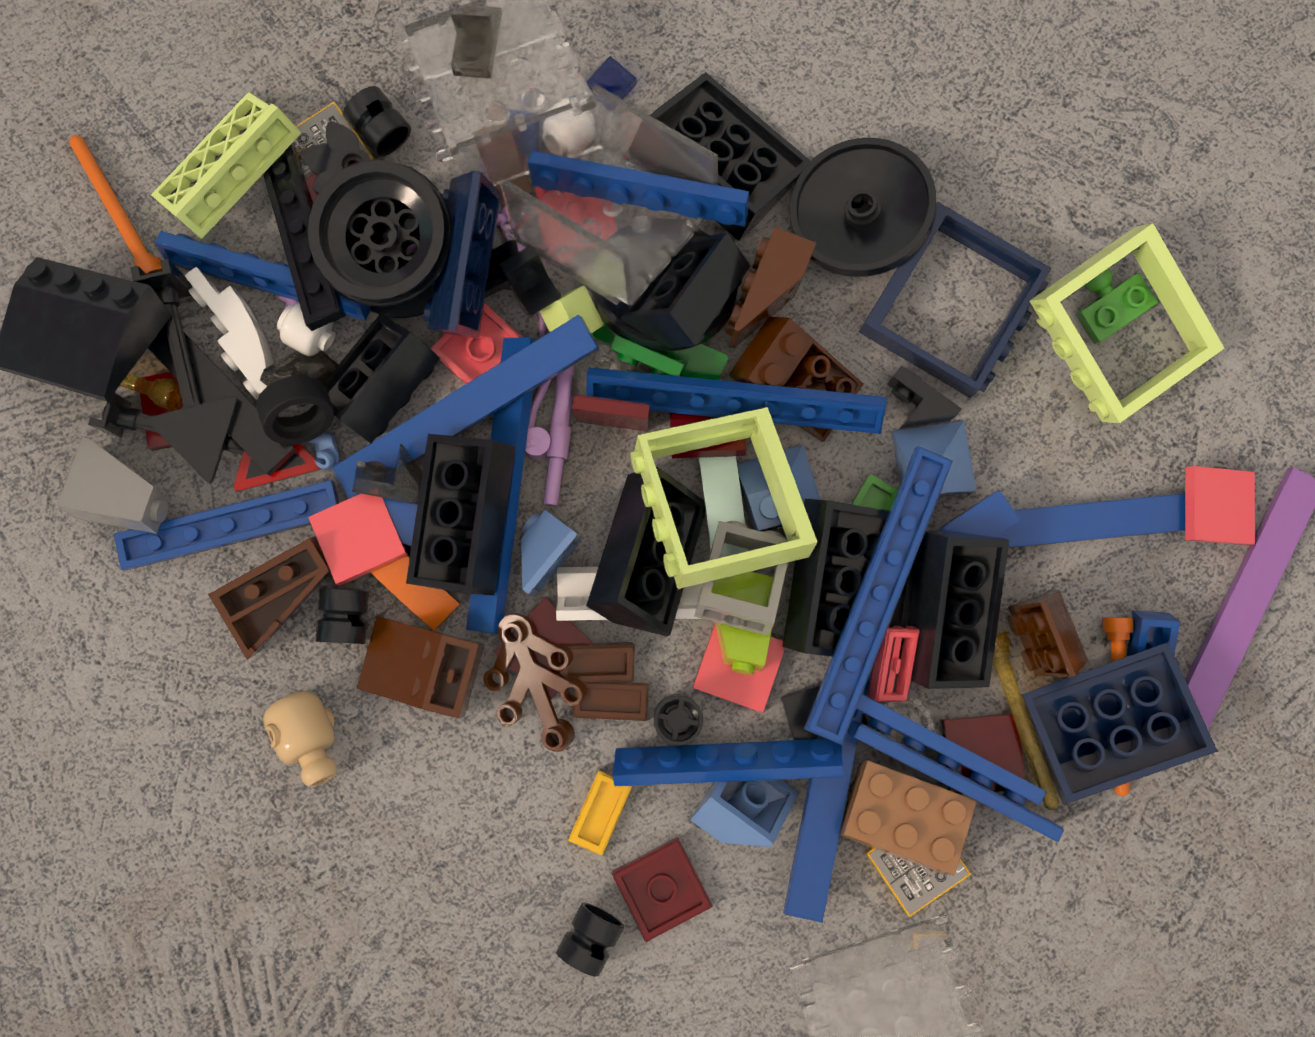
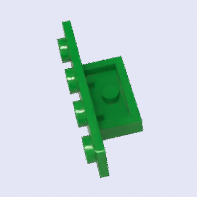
M605 323L604 326L592 333L595 338L611 344L610 349L619 352L617 356L619 360L637 366L640 361L652 367V374L683 375L691 378L720 380L729 359L728 354L702 343L688 349L676 351L651 350L615 334Z

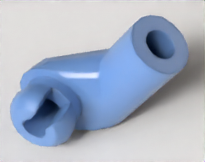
M325 431L321 436L307 442L315 447L317 456L315 463L319 468L327 470L338 464L340 451L336 438L332 433Z

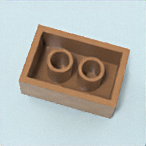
M865 761L859 764L844 810L839 836L938 873L955 876L977 801L879 764Z

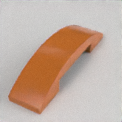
M409 555L370 572L434 631L461 605L447 590L406 584Z

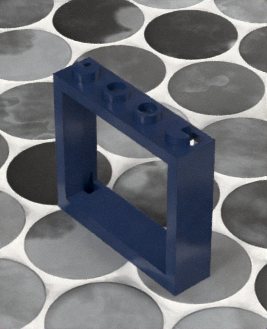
M937 202L936 218L929 237L913 257L897 267L859 333L971 398L979 390L985 392L989 383L993 381L996 375L991 371L997 360L1003 362L1012 349L1014 343L1009 341L1015 329L1020 332L1028 322L1032 314L1027 310L1031 304L1030 300L1046 289L1049 283L1044 280L1051 267ZM937 230L1026 282L970 377L881 325Z

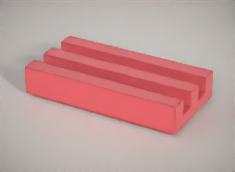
M888 626L874 661L868 695L870 699L876 702H907L919 629L914 626H906V628L901 626H893L891 628ZM902 638H904L901 658L899 659ZM896 674H898V675H897V681H896L895 692L893 693V687H894L895 676H896Z

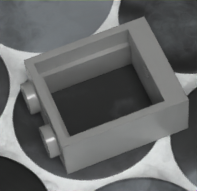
M719 521L709 560L720 558L723 543L755 550L788 542V540L776 531L767 530L761 532L749 529L745 524L738 521ZM788 562L775 566L766 607L712 593L713 580L702 584L694 617L768 636L775 623Z

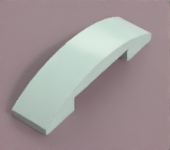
M736 456L698 458L710 552L719 521H738L745 524ZM723 543L720 558L747 552L748 549Z

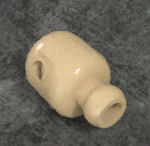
M310 691L297 692L271 704L263 715V723L272 743L271 748H274L281 762L289 765L299 763L302 768L301 780L309 788L319 786L334 778L337 774V766L331 758L327 757L325 752L335 740L334 716L331 710L324 708L319 697Z

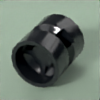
M369 86L356 93L347 102L343 110V117L356 133L362 134V141L374 156L385 157L396 151L406 142L411 133V126L399 111L392 109L391 101L379 87Z
M319 589L318 610L323 613V618L317 621L315 642L365 644L367 623L361 620V617L368 612L369 592Z
M672 694L663 698L657 704L654 711V727L657 734L665 742L672 745H685L692 742L700 734L703 726V714L700 707L690 697L683 694Z
M582 902L572 920L574 930L565 933L556 954L565 963L580 972L598 977L609 958L606 949L608 947H615L624 929V924L605 910Z

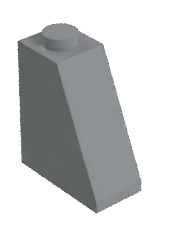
M82 437L57 507L75 519L157 534L160 524L167 516V503L169 499L91 439Z

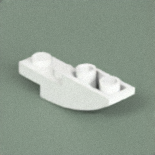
M195 267L184 275L193 286L188 291L201 307L208 305L215 315L210 319L224 334V336L217 340L225 350L221 357L234 372L239 369L247 378L243 385L258 400L259 394L268 385L277 381L274 360L263 329L251 308L235 289L229 286L220 292L209 277Z

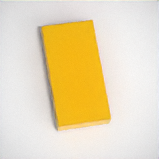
M598 770L568 841L602 856L632 786H614L613 776Z

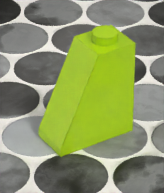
M746 572L714 580L711 592L766 607L773 577ZM715 622L724 664L732 665L731 670L740 674L754 675V671L760 672L765 666L772 629L769 635L765 636Z

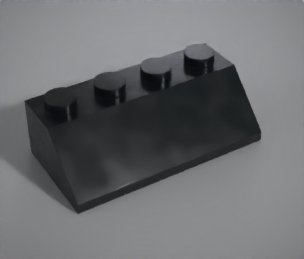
M428 433L406 584L468 594L495 595L516 446L494 440Z
M656 467L687 563L690 565L705 515L704 500L665 471ZM631 473L627 475L586 607L612 623L662 636H670L684 588L678 589L675 578L667 575L663 558L664 554L667 553L663 541L657 542L653 532L652 520L655 519L652 507H646L643 501L641 486L644 482L641 473Z
M925 531L917 552L908 626H914L920 630L911 676L912 682L928 689L982 688L990 686L1009 540L953 531Z

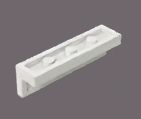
M598 567L557 568V621L607 620L586 607ZM703 583L683 589L675 619H701L694 617Z

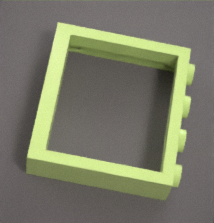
M1153 223L1132 228L1030 300L1031 305L1039 316L1036 321L1048 331L1053 340L1052 347L1055 353L1066 361L1072 371L1070 377L1073 383L1080 390L1084 391L1090 401L1088 405L1090 411L1096 412L1102 422L1121 423L1225 349ZM1132 252L1189 352L1119 401L1060 302Z
M768 407L637 436L635 450L630 454L634 472L641 473L644 482L641 486L643 501L646 507H652L655 519L652 520L653 532L657 542L663 541L667 553L663 557L667 575L675 578L678 589L808 558L817 544V539ZM751 438L788 542L688 565L653 459Z

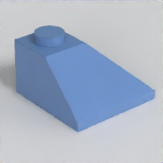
M964 420L891 432L900 484L914 449L920 446L953 460L939 498L976 492Z
M799 445L784 450L803 504L805 499L820 500L804 446ZM758 458L737 464L741 493L752 529L764 532L782 527Z
M546 510L541 515L534 513L522 528L525 532L521 538L522 589L533 597L538 595L556 573L557 568L561 567L581 542L577 533Z
M782 779L713 782L690 820L721 843L770 847L775 842L799 792Z

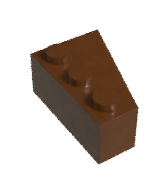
M314 536L208 595L245 658L248 660L261 650L331 572L317 537Z

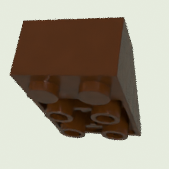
M774 227L770 238L762 237L752 266L757 271L749 270L742 287L739 301L744 302L743 306L735 305L728 323L729 326L726 334L732 336L729 347L733 349L764 324L769 316H773L795 297L816 242Z
M769 316L729 373L731 378L741 383L857 394L864 384L791 318ZM798 426L821 442H824L833 430Z
M1060 590L1048 591L1008 606L1011 614L1008 616V622L1014 635L1020 636L1025 649L1022 650V658L1028 670L1034 671L1035 676L1069 678L1076 676L1088 659Z
M377 616L357 689L458 719L465 717L485 644Z

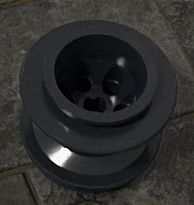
M365 161L343 169L322 187L309 215V248L314 262L324 279L335 291L344 297L370 306L371 312L385 317L400 319L418 317L424 314L427 301L432 300L434 285L432 284L446 265L452 220L443 194L425 175L412 167L397 162ZM415 219V224L412 228H404L405 220ZM389 231L387 234L389 241L382 244L385 241L383 234ZM416 244L417 250L415 254L407 257L406 249L408 246ZM370 248L371 254L368 258V249ZM388 260H394V269L386 273L384 269L385 263Z

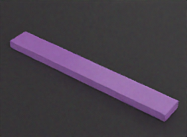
M1295 467L1286 470L1255 534V545H1250L1185 679L1208 730L1315 509V478Z

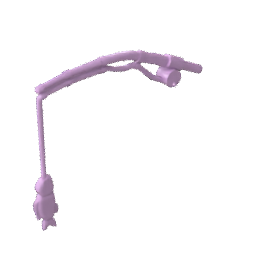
M504 206L502 213L498 214L497 226L501 229L506 240H516L519 252L532 245L536 252L539 253L536 245L531 241L516 217V213L510 206ZM409 245L406 249V255L415 252L417 245ZM278 296L281 301L286 303L285 308L290 304L295 306L299 303V301ZM538 311L540 319L539 337L541 338L547 334V326ZM573 366L556 375L555 403L549 434L543 428L534 426L537 410L551 379L539 386L530 409L525 453L533 460H542L546 457L549 459L543 503L546 506H558L564 461L568 460L572 430L569 427L572 404V377H574L575 371Z

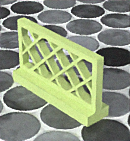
M248 92L161 183L151 196L202 239L298 138L301 132L277 106L272 103L268 105ZM247 128V130L243 134L239 135L241 130ZM222 154V156L215 161V157ZM197 181L193 187H190L191 182Z

